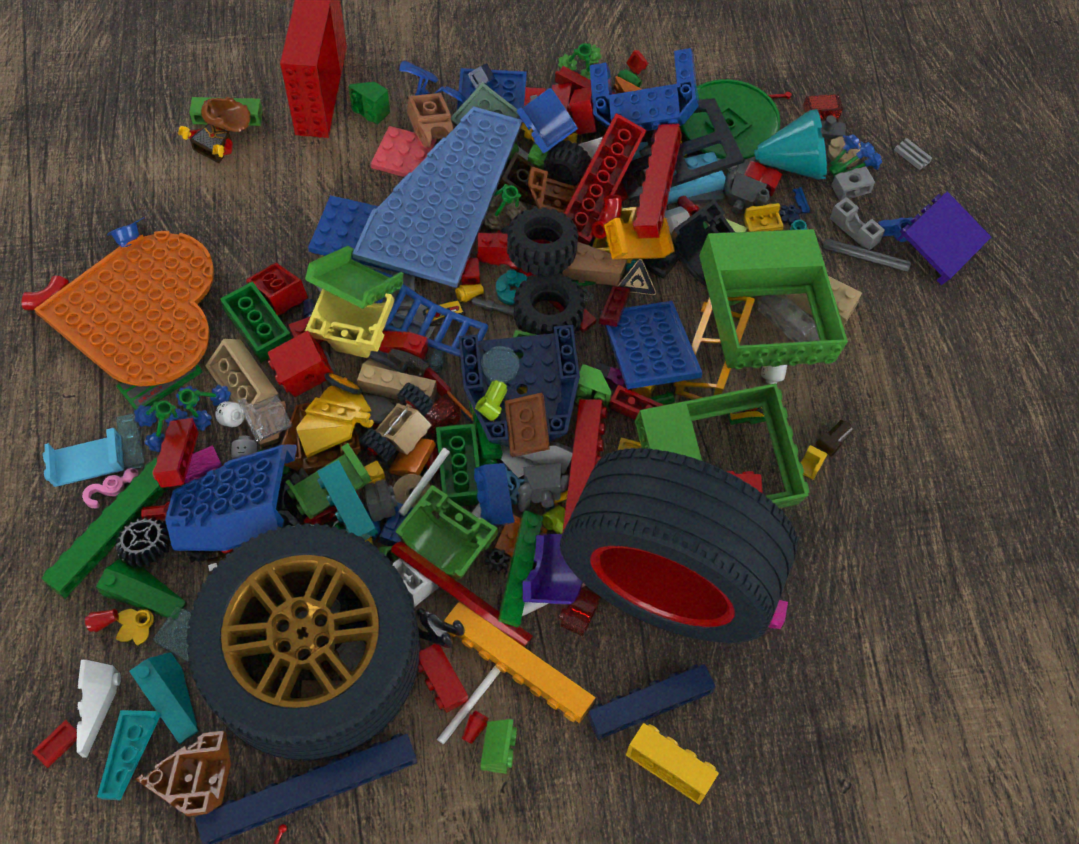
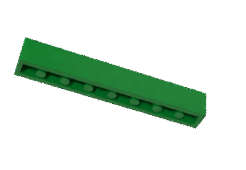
M157 458L149 462L144 470L132 479L130 485L117 495L116 500L103 510L100 517L93 521L82 536L77 537L73 545L60 555L59 560L45 571L41 579L64 599L70 595L116 545L115 539L119 537L118 532L124 531L123 526L128 527L130 522H137V519L142 517L141 511L143 507H151L169 488H160L157 480L153 477V469L156 466Z

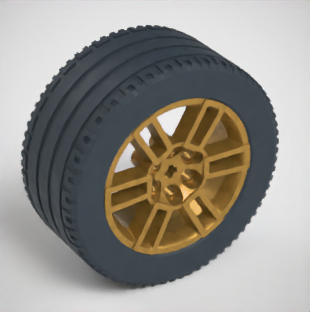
M307 523L305 525L295 524L292 527L291 525H286L284 528L277 527V530H268L267 533H260L258 537H252L248 542L241 543V547H236L232 553H228L224 561L221 560L219 565L213 568V573L207 576L206 582L201 586V592L198 591L197 599L194 600V610H191V616L188 621L190 628H187L188 662L191 665L190 670L196 686L207 705L237 737L248 743V745L278 758L284 757V759L300 761V759H303L304 761H317L319 758H334L338 756L337 754H346L349 751L355 750V747L358 745L360 747L368 741H371L375 734L379 735L387 727V723L394 720L395 716L400 712L399 708L403 707L408 699L409 691L412 690L419 665L420 638L409 591L401 575L383 552L380 553L379 549L369 541L365 542L362 537L352 532L349 534L347 530H341L334 526L330 528L328 525L314 524V526H311ZM319 590H326L322 600H316ZM306 591L304 597L295 598L293 594ZM339 592L361 607V609L334 614L330 611ZM284 601L280 606H277V602ZM268 611V613L271 615L269 617L268 622L258 623L262 616ZM300 612H308L305 618H297ZM326 619L325 626H317L319 620ZM367 621V627L339 630L340 625ZM283 624L289 625L288 630L285 632L279 631ZM305 633L308 634V637H307V638H305V637H303V639L300 638V635H301V634H302V635H305ZM251 636L267 637V640L249 643ZM321 641H329L327 645L318 647ZM366 641L365 651L359 664L353 671H350L334 652L335 644ZM283 646H291L288 652H280ZM273 653L274 658L260 683L257 684L250 677L247 656ZM303 654H311L306 660H300ZM323 661H328L342 679V683L338 686L333 684L321 666ZM287 666L288 670L277 694L270 692L282 667ZM301 669L311 670L323 689L322 694L308 698L290 697Z

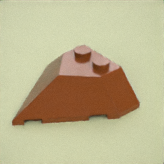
M531 167L528 185L538 209L547 207L549 210L556 209L559 213L564 212L577 185L572 186L547 178L548 171Z
M225 731L203 733L197 737V742L188 748L186 746L182 747L155 765L153 771L145 776L142 774L135 780L186 816L210 813L223 802L231 766Z

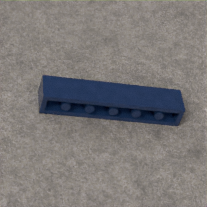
M698 664L692 665L684 673L679 674V672H675L662 682L655 680L647 688L641 690L639 687L630 691V695L625 697L619 695L612 698L610 703L605 705L599 703L592 706L588 712V720L597 740L712 694L716 686L705 664L698 666Z

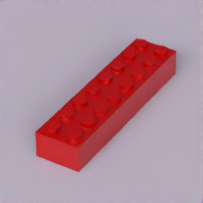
M617 113L611 120L563 212L576 225L578 229V242L586 245L590 243L594 235L592 232L593 223L599 221L603 215L604 197L615 194L646 132L644 128Z

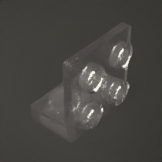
M278 395L254 405L252 403L248 404L245 398L238 400L241 411L256 442L292 427V423Z

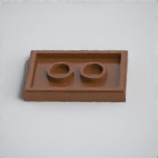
M537 393L506 400L505 410L510 455L517 457L550 450L544 395Z

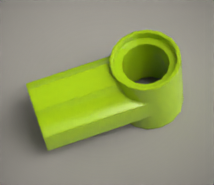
M497 380L492 381L485 396L477 402L475 409L489 421L495 420L501 413L502 408L500 404L507 392V385Z
M556 506L542 515V523L546 529L554 530L556 534H562L565 509L561 506Z

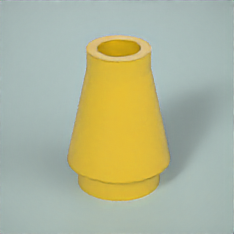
M482 284L460 285L456 288L455 292L458 301L465 303L473 299V297L484 294Z

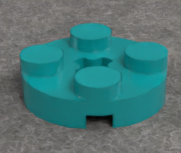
M508 270L505 274L501 275L496 282L498 299L506 305L513 306L516 290L511 291L510 287L515 286L519 288L522 281H527V276L515 270Z

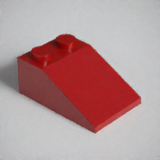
M274 263L246 279L247 283L253 281L277 316L284 314L288 309L301 304L308 298L301 279L278 263Z

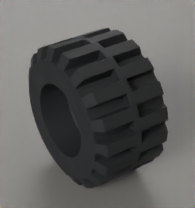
M562 140L549 151L544 160V168L557 181L576 186L580 182L591 157L577 143Z

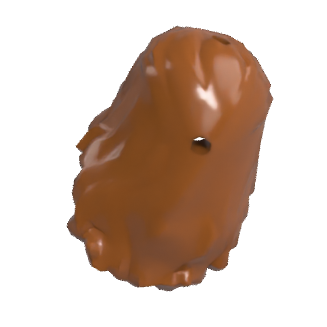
M228 96L226 98H211L204 101L201 109L202 118L209 125L240 133L241 130L244 131L249 126L251 114L247 109V105L236 102L234 98Z

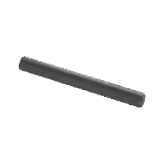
M828 238L825 239L823 245L824 249L908 271L911 266V262L908 260Z

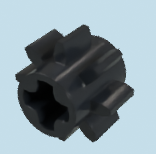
M495 547L491 553L486 552L489 559H485L484 564L489 565V572L493 570L500 574L502 569L507 570L506 563L509 562L510 558L505 556V550L500 551Z
M213 551L185 552L187 556H190L189 560L191 563L197 561L201 565L202 562L209 559V553Z

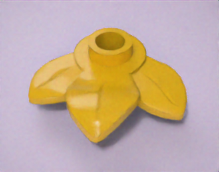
M126 609L118 613V622L122 624V627L116 636V640L121 642L133 640L137 646L144 643L149 637V628L154 623L153 614L149 610L135 611L133 609ZM143 618H147L145 623H141Z

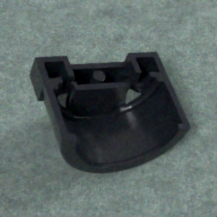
M715 199L672 231L673 246L682 264L697 281L706 287L699 255L709 233L735 232L723 216L725 212ZM704 221L710 224L706 229L704 228Z

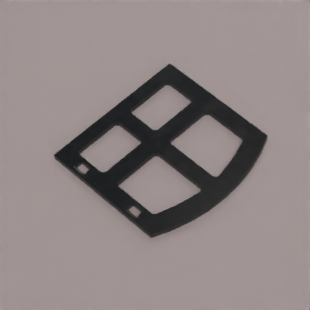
M715 98L699 99V106L694 111V113L706 112L715 132L680 144L675 165L677 174L673 176L671 188L745 163ZM716 144H721L727 155L724 159L695 169H689L683 157L686 154ZM652 154L632 160L622 178L629 201L639 199L640 194L643 193V188L638 186L634 173L649 167L648 159ZM633 180L634 184L628 186L627 181Z

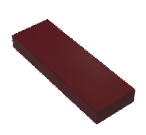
M612 287L599 318V324L618 326L630 296V288Z

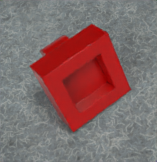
M634 50L626 62L634 74H639L649 64L639 50Z

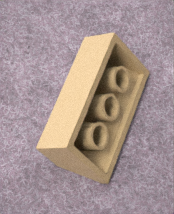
M223 339L205 365L218 385L228 387V391L231 392L229 401L236 402L243 407L245 411L244 420L250 417L249 412L269 406L278 395L274 386L240 339Z

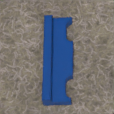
M802 188L793 189L792 192L796 195L794 198L797 206L802 210L801 214L809 213L810 208Z

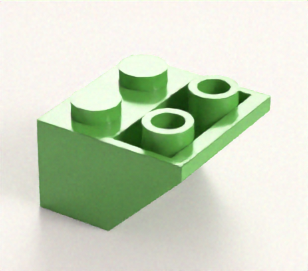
M583 364L579 371L580 379L574 402L579 405V400L602 399L604 407H607L608 414L612 392L601 370Z
M512 719L487 722L480 765L481 770L507 774V767L512 768L514 749L510 748L515 746L517 727H513Z

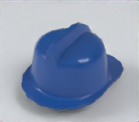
M144 217L130 225L109 232L107 236L112 235L116 243L121 247L130 246L125 245L139 237L137 222L144 219Z

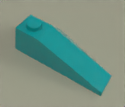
M171 652L147 658L129 671L155 710L161 713L160 717L180 745L199 732L184 678V671Z

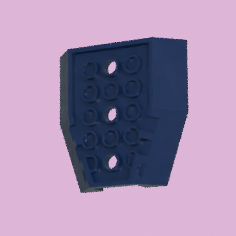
M573 325L554 327L553 334L478 341V334L459 336L464 391L489 442L509 447L505 401L537 393L544 395L549 442L567 434L580 379ZM520 352L523 354V357L515 359L513 355ZM497 380L507 385V392L500 404L502 408L501 413L495 420L489 421L475 409V406L485 396L491 382ZM525 387L528 391L525 394H519L517 389Z

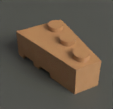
M578 242L576 257L573 263L563 271V276H568L572 280H579L582 283L584 281H594L596 284L618 286L625 272L627 259L612 260L610 253Z

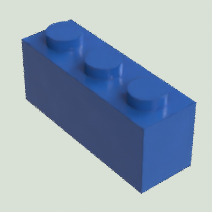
M505 463L486 464L475 468L474 479L478 489L477 498L481 508L480 517L495 527L514 523Z

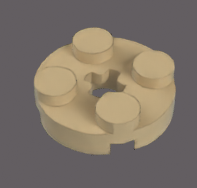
M843 136L832 139L827 153L831 161L835 160L843 150L842 148L845 145ZM850 149L848 153H845L840 158L838 163L840 161L843 164L856 156L860 149ZM858 158L856 161H854L847 167H852L856 165L860 159Z

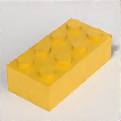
M643 723L629 744L626 756L700 805L719 774L715 771L716 768L709 762L705 761L703 763L697 759V755L691 750H684L679 747L677 741L673 738H666L661 735L655 726Z

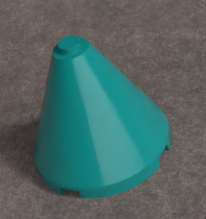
M818 110L807 111L759 144L757 150H754L755 160H759L760 164L817 180L826 179V176H824L827 175L824 137L822 138V123Z

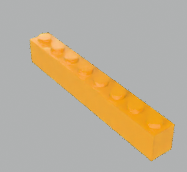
M461 602L457 603L444 622L453 625L455 620H459L465 628V633L462 636L447 632L449 635L459 637L466 647L476 649L484 660L488 661L490 659L501 672L511 674L515 682L528 686L533 695L536 697L542 696L547 700V704L550 707L563 711L564 716L568 720L581 723L593 706L596 697Z

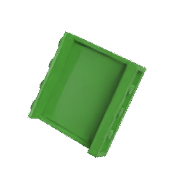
M346 246L310 262L305 277L306 281L363 309L384 298L386 293L391 294L399 290L403 285L402 278L404 273L400 272L389 278L351 259L354 248Z

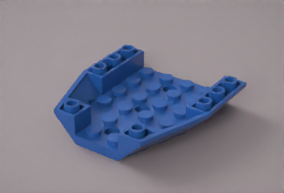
M295 444L280 445L224 463L222 467L207 472V475L194 479L173 490L165 518L173 550L227 551L241 547V543L248 542L252 537H258L260 533H267L271 529L272 531L277 530V527L282 528L284 519L276 510L284 464L295 461L297 446Z

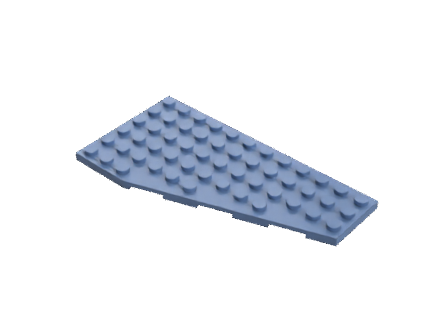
M473 106L446 138L443 137L427 154V157L393 189V192L377 209L374 208L371 211L352 253L353 258L457 288L521 129L522 120Z

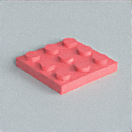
M389 126L371 162V168L405 177L427 157V154L436 146L437 139H432L431 147L425 148L416 133Z

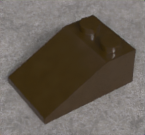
M515 152L507 161L497 190L503 188L505 184L515 186L518 189V193L521 194L519 201L537 206L529 188L528 180L530 168L538 167ZM547 175V178L552 179V180H556V179H554L553 177H551L550 175Z

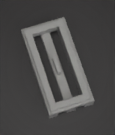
M908 138L894 149V151L918 170L924 168L932 160L931 156Z

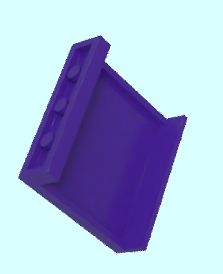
M948 191L942 196L938 194L932 199L931 202L933 204L925 206L921 210L923 214L921 216L917 214L910 221L912 225L909 226L907 224L900 231L902 234L897 238L899 241L905 237L938 271L941 276L936 281L940 285L951 279L991 238Z

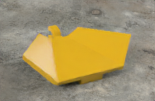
M337 386L327 387L320 398L315 397L305 410L306 416L296 427L307 458L350 440L357 422L364 427L371 428L374 421L369 420L371 415L367 413L371 409L362 394H354L341 390Z

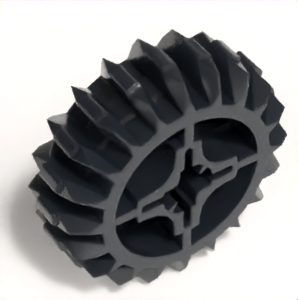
M145 517L143 520L138 518L137 522H130L128 527L123 526L124 531L118 532L119 537L115 539L117 555L126 565H130L133 568L138 565L142 569L145 564L150 567L152 562L158 563V559L164 558V553L169 552V546H171L167 525L160 519L156 520L154 517L151 519Z

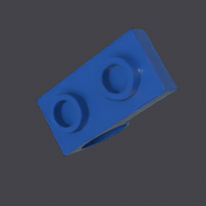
M913 218L879 221L878 224L885 229L882 237L894 235L897 240L902 234L900 231L907 224L909 226L912 225L910 221ZM905 237L899 240V242L908 241Z

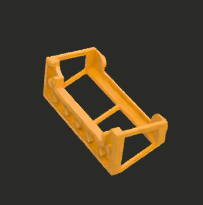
M745 296L727 297L730 301H746L742 314L731 311L732 317L740 319L736 329L740 345L755 299ZM710 297L708 302L704 301L701 309L703 315L691 345L695 356L701 342L721 343L720 339L702 338L713 310ZM725 361L717 384L686 382V380L674 382L673 386H676L675 394L693 400L703 398L685 392V386L715 388L714 395L722 394L731 368H727Z

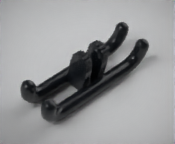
M423 608L417 610L419 620L422 622L421 624L428 631L426 632L418 627L419 638L445 648H451L454 642L447 632L458 636L464 635L465 628L459 620H455L452 625L441 621L436 614L426 612Z

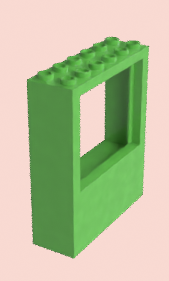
M814 229L709 233L707 235L699 257L727 368L742 369L744 367L812 365L823 362L829 364L837 360L848 341ZM807 294L820 341L739 345L727 297Z
M776 383L640 410L635 420L641 448L674 452L702 461L692 421L762 407L786 491L767 495L766 497L776 504L778 508L798 505L809 496V486L804 481L802 475L804 474V469L797 457L798 448L792 440L793 431L791 426H788L787 410L782 405V392L777 388Z

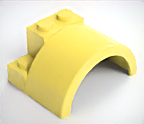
M322 289L305 331H309L315 339L327 341L337 352L369 358L371 351L378 352L384 337L382 332L393 307L394 298L391 294L386 293L387 301L373 303L362 309Z

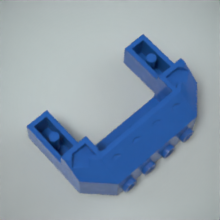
M692 49L674 51L677 84L612 94L611 73L607 63L590 65L593 114L597 121L605 128H608L611 120L617 113L646 131L656 130L658 125L662 124L684 125L699 106V93L696 84Z

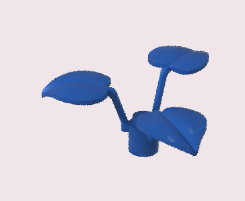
M402 61L399 71L409 72L420 77L415 96L430 94L425 89L428 80L436 83L438 78L433 73L408 61ZM425 79V82L421 88L422 80ZM442 86L434 93L444 91L462 103L466 101L463 94L448 86Z

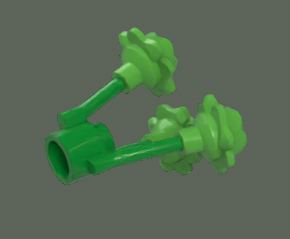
M583 43L579 45L578 49H574V53L569 57L567 54L560 57L558 66L560 68L565 66L572 71L576 70L577 67L575 65L577 61L574 58L578 55L581 60L586 62V69L581 70L580 75L591 80L590 65L598 63V59L602 58L600 54L601 49L596 48V45L591 46L590 43Z

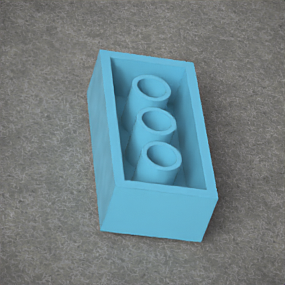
M714 151L684 158L689 169H695L718 161ZM721 170L670 188L667 205L676 203L681 196H686L689 199V197L721 189L723 191L725 184L723 171Z

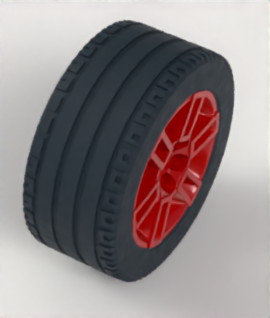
M631 448L608 453L597 462L563 531L560 540V551L565 563L587 587L629 615L666 631L698 640L742 643L757 639L767 631L796 557L798 537L794 527L791 525L792 523L776 504L756 488L733 474L686 455L658 449Z

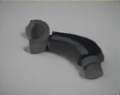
M303 468L299 469V473L295 472L292 474L288 472L281 478L277 511L284 519L282 528L286 527V525H291V523L294 526L295 524H300L293 516L294 500L291 499L286 491L289 489L286 481L290 480L294 486L307 478L308 474Z

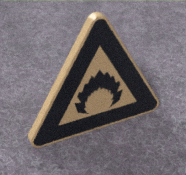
M638 259L618 286L630 288L632 293L655 295L656 290L642 259Z

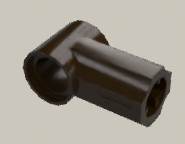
M840 420L829 432L826 431L818 439L816 445L830 457L833 456L842 443L852 434L853 428L848 421Z

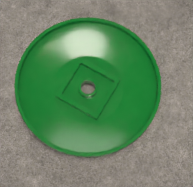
M731 79L713 80L697 86L699 99L715 98L726 123L732 124V126L728 127L744 159L755 157L754 150H757V146L780 130L781 120L777 106L765 92L756 86ZM706 112L693 113L685 124L680 126L688 141L715 132ZM721 144L699 150L703 153L714 151L718 159L727 157Z

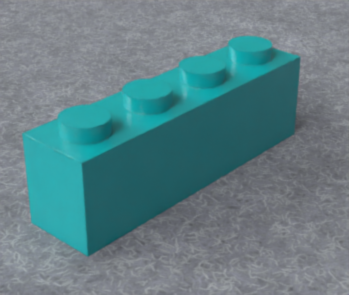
M337 460L318 470L320 478L317 481L322 490L327 489L329 495L326 498L331 507L336 506L338 512L335 515L340 524L345 523L347 527L345 530L349 534L352 532L362 537L364 540L378 534L340 461Z

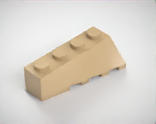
M371 358L363 363L357 379L358 386L362 389V392L400 400L397 394L408 382L424 391L432 399L433 403L437 394L435 380L401 373Z

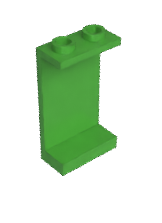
M347 443L341 447L344 455L333 462L340 461L356 491L372 480ZM317 471L294 486L290 480L286 481L289 489L286 491L292 500H298L299 504L296 507L302 515L306 513L309 519L331 507L326 498L329 495L327 489L322 490L317 481L320 478Z

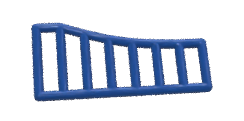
M373 269L389 278L393 277L391 274ZM403 284L394 300L383 330L408 332L407 330L420 304L429 308V311L417 334L425 336L436 312L446 316L435 340L427 338L428 346L461 357L459 336H465L469 326L480 329L478 341H483L488 325L439 306ZM407 294L414 299V302L401 327L391 326L390 324ZM384 298L376 301L375 303H382ZM452 320L461 322L462 325L452 346L441 343Z

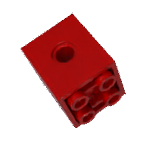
M309 331L268 352L270 360H268L269 365L277 373L275 375L276 381L280 386L283 385L287 393L290 392L294 397L325 382L324 375L326 373L334 374L322 346Z

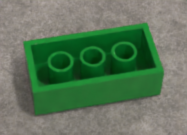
M253 281L220 298L224 312L260 363L270 358L268 355L269 351L292 339L288 329Z
M475 424L436 427L438 454L443 448L450 452L440 466L442 492L460 506L479 504L477 483L474 479V469L480 467Z

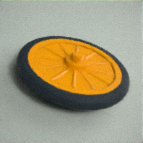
M331 373L324 375L328 382L341 390L354 394L362 393V389L346 377Z

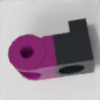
M601 363L596 364L595 368L601 370L608 386L615 391L618 385L626 387L619 369Z

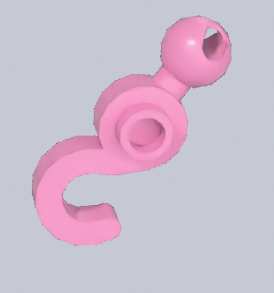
M128 468L124 471L122 477L111 475L103 481V485H89L83 491V501L90 508H99L100 504L98 501L91 499L92 494L99 492L107 496H117L124 490V484L127 482L131 483L132 479L139 475V472L135 468Z

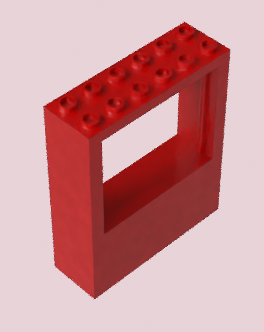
M295 0L280 62L295 135L329 138L347 52L341 0Z

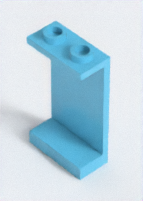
M115 428L106 429L107 438L57 450H54L49 443L45 444L43 459L46 463V469L44 470L46 481L57 487L124 471L121 435Z

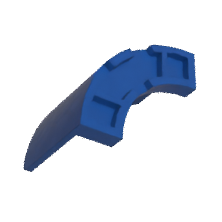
M551 88L516 111L529 130L532 128L534 131L531 135L543 154L578 129Z

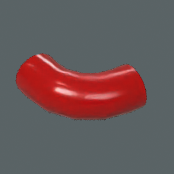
M621 195L604 197L603 215L592 226V232L595 237L599 239L607 237L604 225L614 218L621 217Z
M52 276L48 286L43 290L24 292L21 301L22 308L24 310H34L68 285L69 281L61 276Z

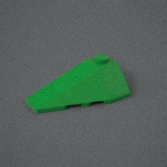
M118 559L104 570L96 586L102 596L143 610H149L152 613L178 621L186 605V601L143 567L141 569L137 565L133 568L130 565H126L122 559Z

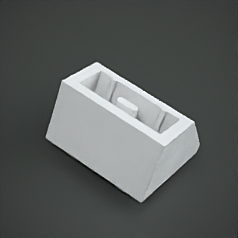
M401 558L393 563L409 591L413 607H416L439 588L437 584Z

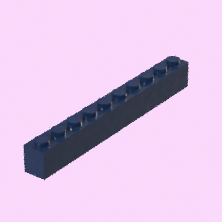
M402 733L396 734L390 738V741L385 743L381 741L376 742L364 751H353L349 754V757L344 759H333L328 762L329 765L324 767L316 766L310 768L307 771L308 773L301 776L298 774L292 775L286 779V782L281 784H269L263 791L258 793L256 791L249 792L240 800L226 801L222 804V807L208 814L195 817L202 844L219 843L417 764V758L408 733L405 735Z

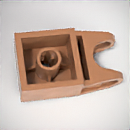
M436 93L408 97L407 113L415 133L423 146L429 148L431 147L432 139L446 138L453 130L451 114L442 94Z

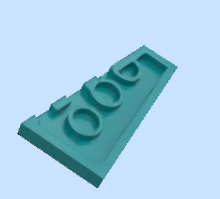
M120 710L98 791V798L121 800L161 713L158 711Z

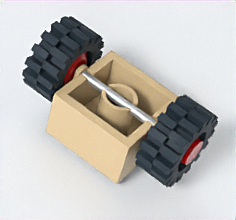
M409 382L397 394L398 399L404 405L397 404L376 430L368 429L359 439L360 444L367 452H370L372 456H375L384 463H387L396 450L404 454L411 452L415 448L416 443L427 433L431 426L424 416L433 407L434 403L424 391H421L417 386L415 387L414 384Z

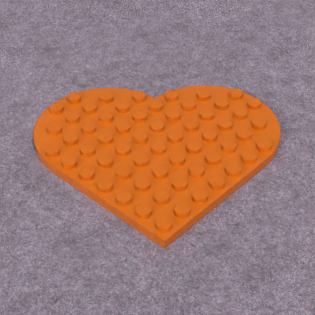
M156 231L153 235L143 236L142 234L125 245L130 246H119L34 309L38 316L114 379L134 386H155L168 383L185 375L194 368L207 350L210 330L206 316L198 304L204 299L212 286L214 279L213 262L204 245L189 235L179 233V235L171 234L169 231Z

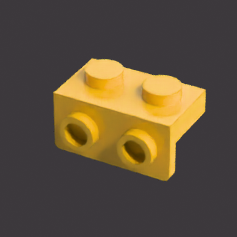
M767 204L746 208L743 220L747 227V232L782 231L784 226L779 214L780 204Z

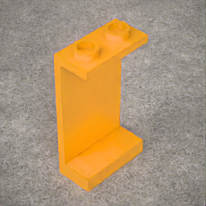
M614 218L604 225L612 260L665 258L675 252L667 218L663 220L660 238H638L637 232L633 229V223L621 224L620 218Z

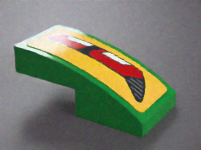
M762 407L728 414L731 425L748 421L751 424L766 421Z

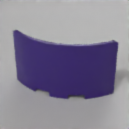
M542 533L536 535L534 563H537L535 570H531L528 577L523 581V602L572 604L577 599L583 582L572 572L561 555L560 540L562 534Z

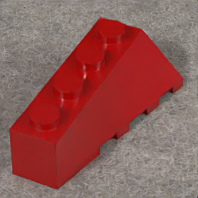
M478 233L477 258H479V261L498 266L505 264L512 269H517L507 254L508 234ZM545 239L532 240L541 244L550 243L549 240Z

